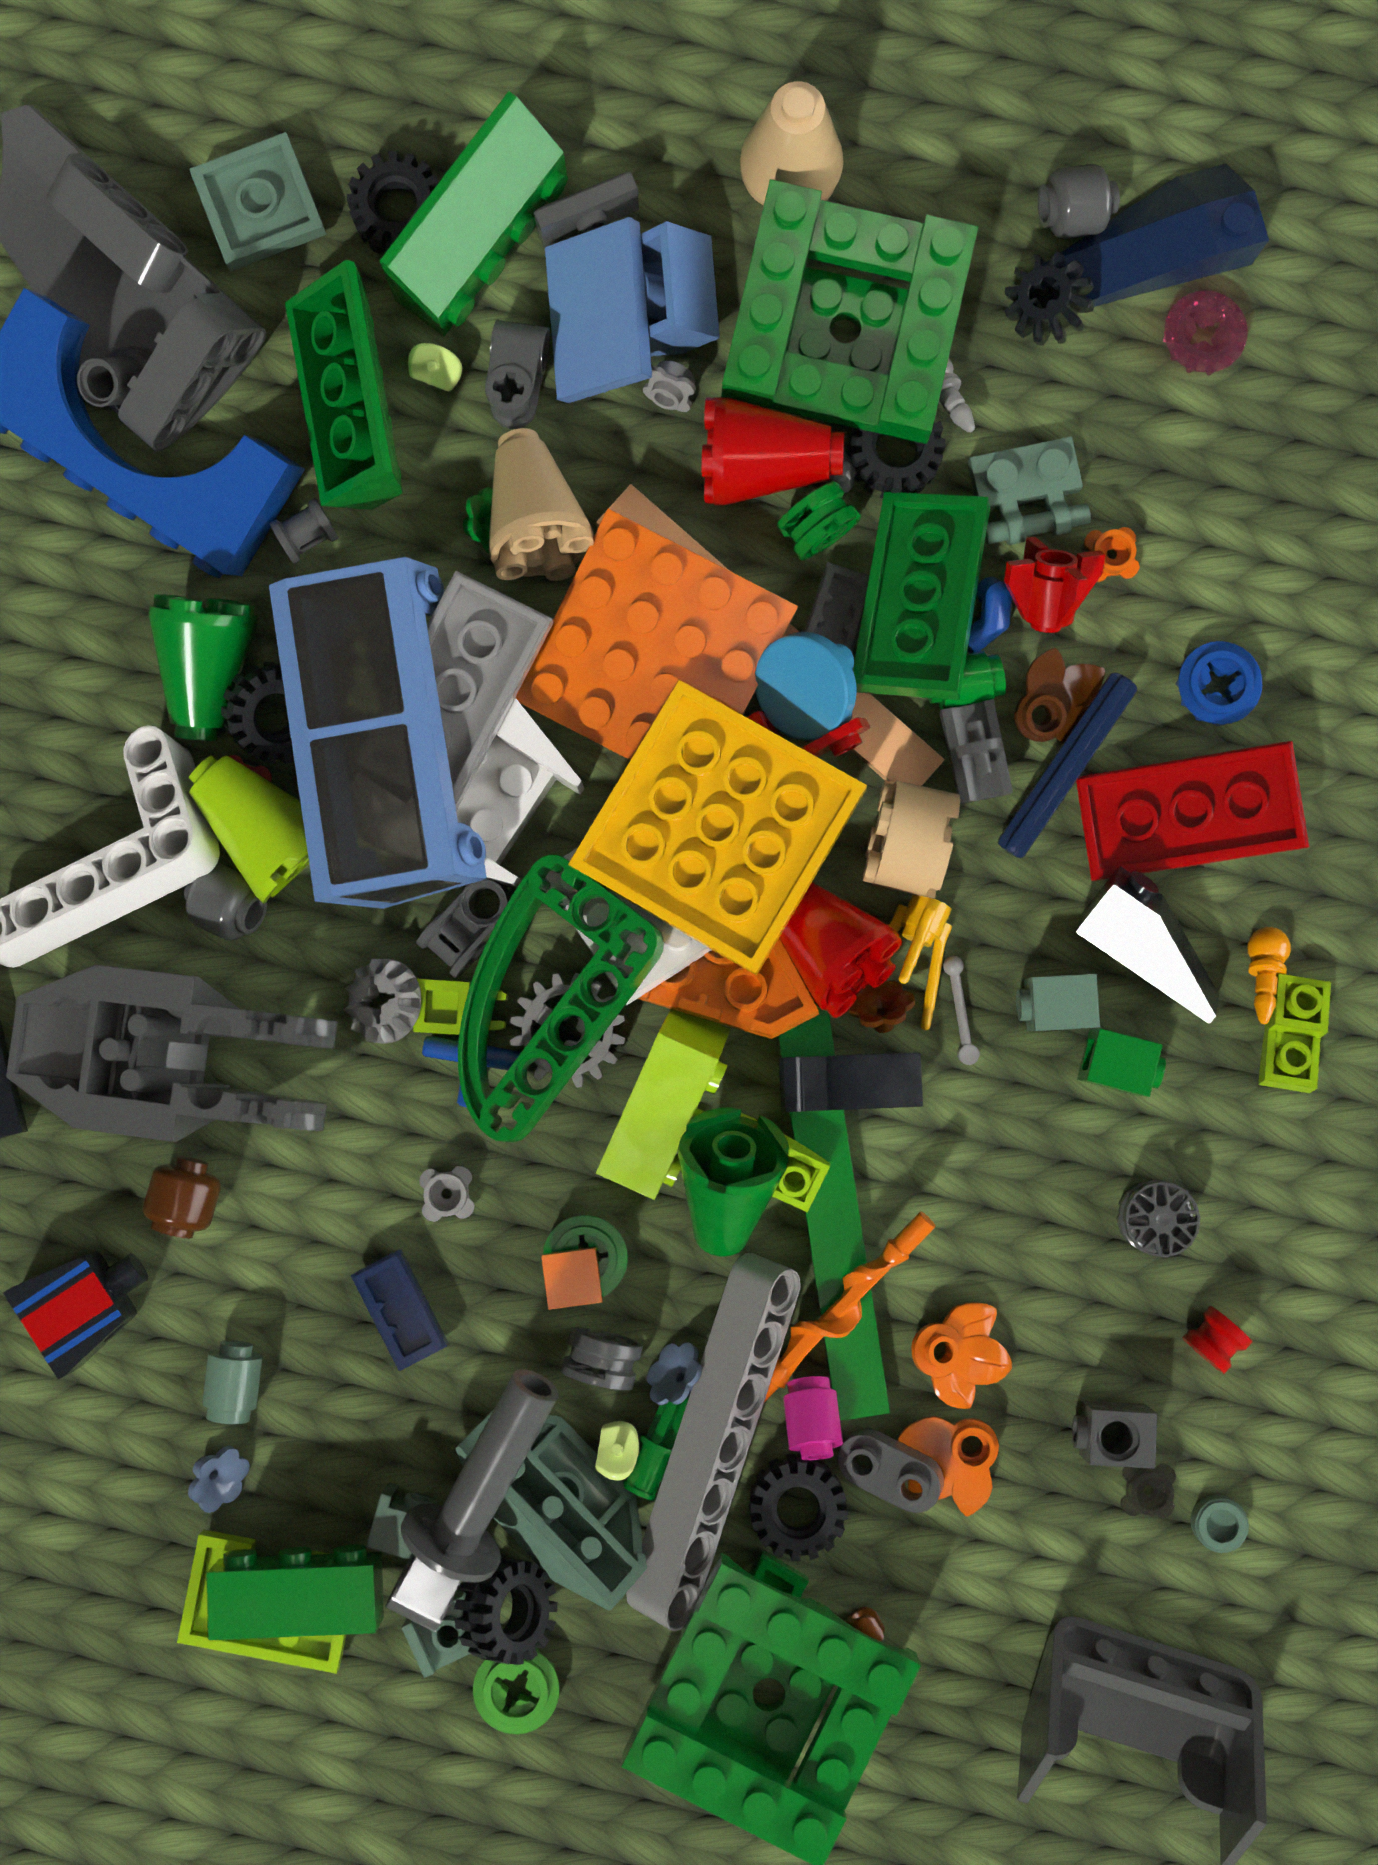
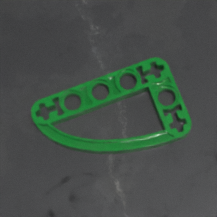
M547 855L536 861L513 893L479 959L463 1010L458 1043V1072L461 1091L474 1122L488 1137L495 1141L517 1142L523 1140L532 1131L658 962L664 950L662 933L654 924L607 888L569 866L568 863L570 861L559 855ZM551 870L556 873L563 871L561 874L562 880L578 890L572 899L558 889L551 888L548 891L551 884L546 879V876ZM603 897L609 906L607 919L601 925L588 926L583 917V909L586 903L593 898ZM542 903H544L600 946V948L491 1092L487 1074V1042L493 1009L510 961L530 922ZM646 931L647 933L644 935L643 941L648 945L647 950L643 954L636 951L632 952L623 963L633 968L629 976L622 968L608 962L612 955L623 961L631 949V945L626 941L627 937L631 933L640 936ZM611 972L617 979V992L609 1001L598 1002L593 997L591 991L593 980L601 973ZM572 1015L579 1016L584 1022L585 1034L578 1044L567 1046L560 1039L559 1027L567 1017ZM545 1059L551 1065L552 1079L545 1088L536 1090L528 1083L527 1070L535 1060ZM514 1087L520 1093L535 1099L532 1106L530 1103L520 1102L512 1113V1117L517 1121L514 1128H499L503 1120L497 1114L501 1107L511 1109L521 1098L520 1095L512 1093Z

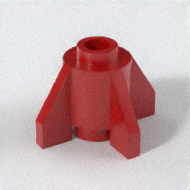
M1029 537L1026 538L1024 559L1007 561L1004 583L1021 617L1030 623L1034 630L1044 633H1055L1060 631L1062 627L1073 623L1075 612L1103 573L1106 554L1099 550L1077 553L1076 557L1072 553L1063 550L1048 549V546L1038 538Z

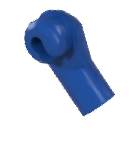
M987 577L978 584L976 595H978V601L982 603L981 618L971 625L967 651L969 654L980 652L1004 633L1010 625L1013 599L1004 581H1000L996 577Z

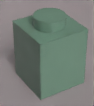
M1097 974L1031 977L1023 979L1024 989H1018L1016 992L1018 1020L1026 1021L1027 1032L1100 1027Z

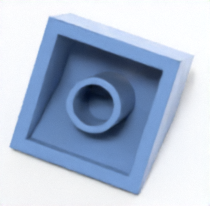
M667 221L642 233L641 245L650 355L684 354L719 339L711 236Z

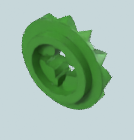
M538 1647L535 1648L538 1656L533 1660L524 1659V1664L508 1665L484 1660L479 1665L473 1684L474 1702L485 1722L500 1732L524 1734L534 1731L548 1721L557 1706L560 1683L553 1662H549L541 1654ZM523 1670L528 1671L525 1688L532 1692V1694L529 1696L520 1694L516 1700H512L509 1707L505 1706L509 1687L502 1680L506 1678L514 1681L518 1674H522Z

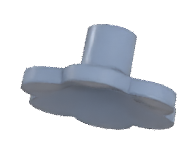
M689 1342L682 1344L680 1347L671 1343L662 1349L659 1361L655 1362L647 1373V1382L652 1386L650 1398L653 1402L664 1405L670 1401L678 1405L691 1394L693 1385L698 1382L702 1374V1366L697 1362L699 1353L696 1346Z
M232 1446L221 1448L216 1455L201 1457L193 1467V1473L196 1475V1478L188 1488L189 1498L199 1503V1507L207 1513L216 1511L222 1503L234 1501L241 1493V1481L249 1472V1462L240 1456L239 1451Z

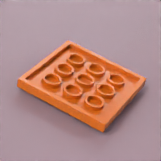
M608 508L593 537L594 544L588 547L553 619L554 623L515 698L520 704L631 760L678 680L685 682L744 715L758 686L755 671L760 656L770 644L784 636L798 606Z

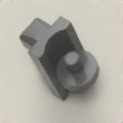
M994 699L967 706L942 709L939 713L956 794L960 795V805L1011 795L1013 790Z

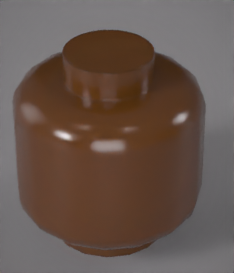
M178 1155L174 1165L162 1164L154 1169L143 1205L144 1215L153 1221L151 1229L166 1235L191 1239L195 1231L206 1230L210 1226L221 1190V1183L215 1176L206 1173L209 1163Z

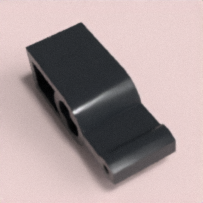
M921 1053L779 1058L781 1112L923 1107Z

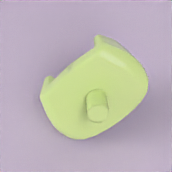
M420 343L411 349L408 356L409 376L413 379L445 391H451L461 378L463 367L460 359L453 352L442 346Z
M614 1421L602 1426L595 1465L596 1472L602 1476L619 1481L624 1480L632 1473L639 1453V1437L636 1428L632 1424L625 1421Z

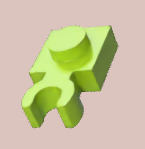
M417 979L421 991V1009L418 1019L413 1026V1032L459 1035L463 1010L471 982ZM499 991L496 1000L508 1001V994ZM491 1020L489 1030L497 1031L506 1028L505 1021Z

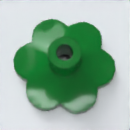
M491 487L479 490L477 495L470 496L467 499L466 511L469 517H466L462 524L465 534L472 537L474 541L481 542L487 553H489L493 492Z

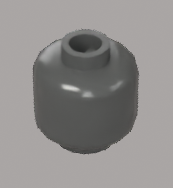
M1097 164L1055 169L1050 174L1047 184H1042L1038 191L1040 222L1044 228H1050L1052 234L1059 239L1098 235L1107 228L1111 214L1117 213L1119 209L1120 194L1118 185L1114 180L1109 181L1105 170Z
M217 863L210 873L186 885L184 890L186 912L189 921L196 927L225 940H237L246 934L255 932L261 925L267 911V902L263 904L255 896L240 871L227 864Z

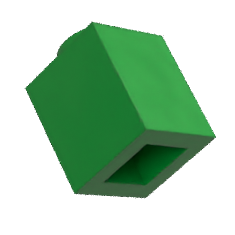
M1101 1028L1089 1029L1077 1080L1137 1096L1150 1097L1152 1088L1158 1089L1164 1077L1166 1059L1160 1057L1163 1045Z

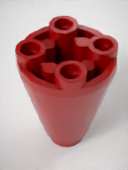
M730 397L705 398L704 424L705 430H708L707 444L702 445L701 460L702 477H705V503L714 505L732 504L829 481L830 475H843L844 432H831V426Z
M814 882L810 884L779 937L813 1001L822 1010H826L833 1018H838L846 1013L857 999L856 994L861 992L866 986L870 984L873 988H877L892 975L896 965L890 959L902 944L899 934L891 926Z

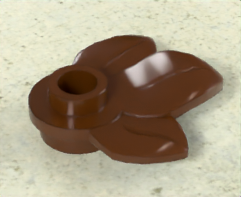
M1051 648L1040 654L1033 660L1027 671V693L1021 697L1015 708L1014 718L1019 732L1027 739L1037 742H1045L1056 738L1064 743L1099 692L1105 676V669L1100 666L1084 663L1065 667L1064 660L1056 648ZM1042 705L1046 710V718L1041 724L1037 725L1032 719V713L1037 706Z

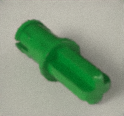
M688 1396L678 1405L670 1401L664 1405H659L647 1434L642 1433L639 1440L643 1443L638 1453L636 1465L622 1485L633 1494L648 1500H655L657 1489L664 1476L689 1400Z

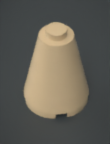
M790 82L776 91L748 133L741 151V176L750 195L763 206L770 179L821 190V200L827 201L834 192L842 174V147L820 91L806 82Z

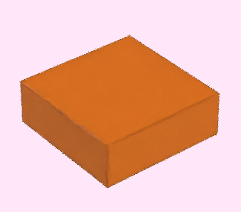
M596 1247L541 1255L548 1310L603 1302Z

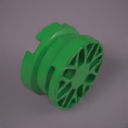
M833 481L825 484L804 497L786 512L777 523V527L783 536L791 537L795 542L794 551L801 561L810 559L826 550L845 536L861 519L857 509L853 505L847 506L842 499L845 492L837 482Z

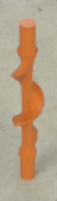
M920 1211L894 1239H888L881 1255L877 1259L859 1265L843 1277L844 1292L842 1296L819 1319L800 1321L791 1327V1337L787 1350L777 1360L764 1403L778 1388H785L790 1376L796 1371L800 1362L823 1337H845L856 1327L862 1318L860 1299L891 1268L908 1260L909 1254L936 1227L934 1222L925 1213Z

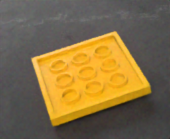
M678 680L568 865L757 976L867 790V785L685 682Z

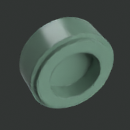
M1220 1494L1206 1496L1195 1505L1191 1513V1529L1195 1537L1211 1551L1218 1553L1231 1552L1240 1547L1247 1537L1249 1530L1247 1515L1239 1504L1227 1496Z

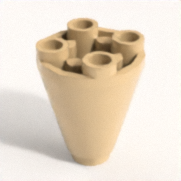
M528 428L508 431L498 440V449L496 450L488 550L496 575L502 580H514L522 576L545 575L547 579L552 581L567 579L576 572L575 564L584 558L588 547L594 544L592 527L544 441L539 439L537 432Z

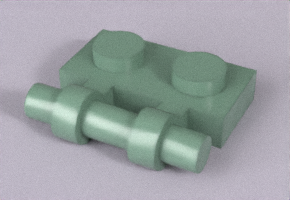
M1072 436L969 458L967 465L974 496L988 497L990 511L998 509L1001 521L991 522L987 525L985 537L987 545L1006 541L1008 546L1025 542L1027 536L1052 532L1054 536L1071 533L1072 527L1090 524L1091 514L1087 503L1068 507L1064 499V495L1079 493L1083 488ZM1044 500L1045 512L1022 516L1019 511L1018 505Z

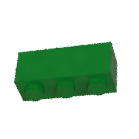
M343 1545L334 1548L333 1554L312 1555V1549L309 1547H291L280 1550L278 1556L257 1557V1551L253 1549L232 1550L224 1553L223 1558L218 1559L206 1572L208 1640L373 1634L377 1632L384 1619L382 1552H367L365 1545Z

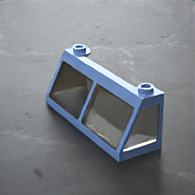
M401 557L285 578L270 584L269 590L315 902L384 909L487 879L484 863L486 857L485 844L478 833L474 832L468 825L458 823L427 629L426 616L433 615L444 594V586L438 574V568L408 557Z

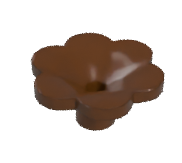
M885 981L877 988H873L869 984L856 994L857 999L848 1010V1013L853 1017L859 1018L863 1026L874 1028L879 1033H887L894 1028V1025L902 1023L906 1019V1012L915 1006V997L913 993L904 991L902 985L896 981Z

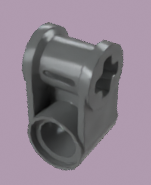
M504 320L495 321L490 343V362L485 383V394L491 404V412L494 419L503 427L519 429L528 425L535 417L542 377L545 374L549 357V327ZM512 392H518V393H519V394L513 395L511 402H507V403H506V402H503V400H509V399H510Z
M481 880L469 884L450 906L426 927L417 939L416 944L422 949L426 947L431 949L451 968L450 975L457 979L482 954L512 894L505 886L492 880ZM491 889L499 896L500 907L493 917L483 919L476 913L475 899L482 891ZM444 936H445L446 938H448L457 948H459V951H458L455 947H453V946L444 938Z

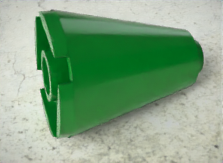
M731 1107L711 1109L693 1117L687 1124L686 1132L680 1138L678 1146V1156L695 1241L703 1251L721 1257L735 1255L745 1247L787 1169L789 1153L788 1141L784 1133L774 1122L759 1115L758 1121L742 1117V1109Z

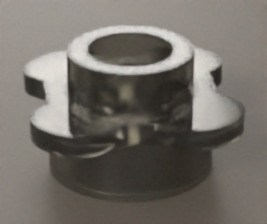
M1162 1463L1155 1469L1123 1468L1122 1476L1126 1480V1495L1122 1497L1120 1503L1122 1509L1128 1515L1137 1516L1139 1513H1143L1149 1516L1157 1515L1159 1518H1166L1173 1513L1175 1505L1173 1502L1174 1489L1172 1484L1176 1480V1473L1169 1465ZM1146 1485L1153 1487V1492L1149 1495L1144 1493Z

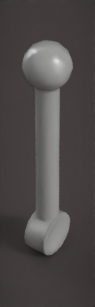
M952 955L945 959L943 969L950 975L961 1040L957 1057L961 1063L972 1065L978 1061L980 1053L978 1048L972 1045L960 976L964 969V963L960 957Z

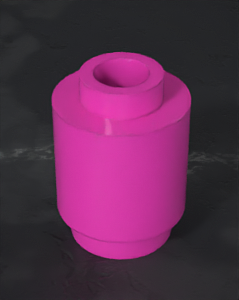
M810 1376L787 1382L788 1394L783 1397L789 1450L800 1452L801 1459L805 1461L833 1457V1448L841 1446L843 1439L837 1392L830 1388L829 1378Z

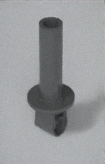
M516 1370L453 1484L443 1506L421 1504L412 1507L406 1513L401 1523V1535L406 1546L414 1556L411 1561L408 1560L386 1603V1608L436 1632L450 1607L461 1581L481 1582L493 1576L500 1564V1550L486 1529L559 1397L557 1388L548 1379L530 1370Z

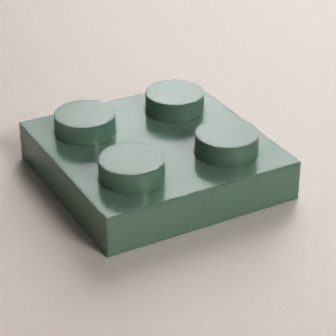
M286 132L189 169L230 272L327 235Z

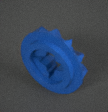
M1215 641L1196 648L1181 663L1176 685L1179 688L1181 705L1186 707L1195 716L1196 721H1205L1221 726L1238 722L1255 708L1262 693L1263 682L1260 668L1247 650L1230 642ZM1213 671L1217 677L1236 674L1237 677L1231 680V684L1225 688L1227 697L1223 698L1219 692L1212 694L1208 692L1203 695L1201 691L1211 681L1209 672Z

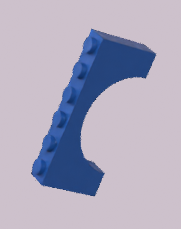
M23 288L0 330V433L7 434L8 430L23 439L20 447L24 451L43 462L49 463L53 459L65 467L66 470L63 476L78 487L90 492L95 487L107 495L109 499L106 505L116 513L133 521L138 516L150 524L152 528L149 534L161 543L173 549H178L179 545L193 553L195 555L192 561L193 564L204 572L216 578H221L222 574L242 576L270 530L269 522L277 518L305 468L263 440L244 435L237 446L220 462L195 474L172 478L156 477L131 465L120 457L101 437L92 423L77 385L81 348L90 325L49 297Z

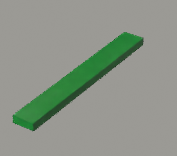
M815 1003L819 1015L779 1035L778 1041L781 1058L835 1056L829 1013L826 1010H822ZM844 1110L789 1112L793 1139L830 1162V1168L808 1213L805 1212L820 1317L842 1296L844 1292L843 1277L857 1266L867 1263ZM871 1289L860 1299L862 1318L856 1327L845 1337H824L831 1389L837 1392L840 1421L890 1413Z

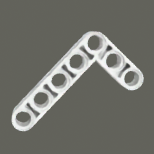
M143 726L131 733L123 749L124 760L144 828L1 898V965L14 968L30 962L192 883L197 878L210 873L214 869L220 855L219 844L212 828L188 793L194 784L188 777L195 769V764L189 750L156 726Z

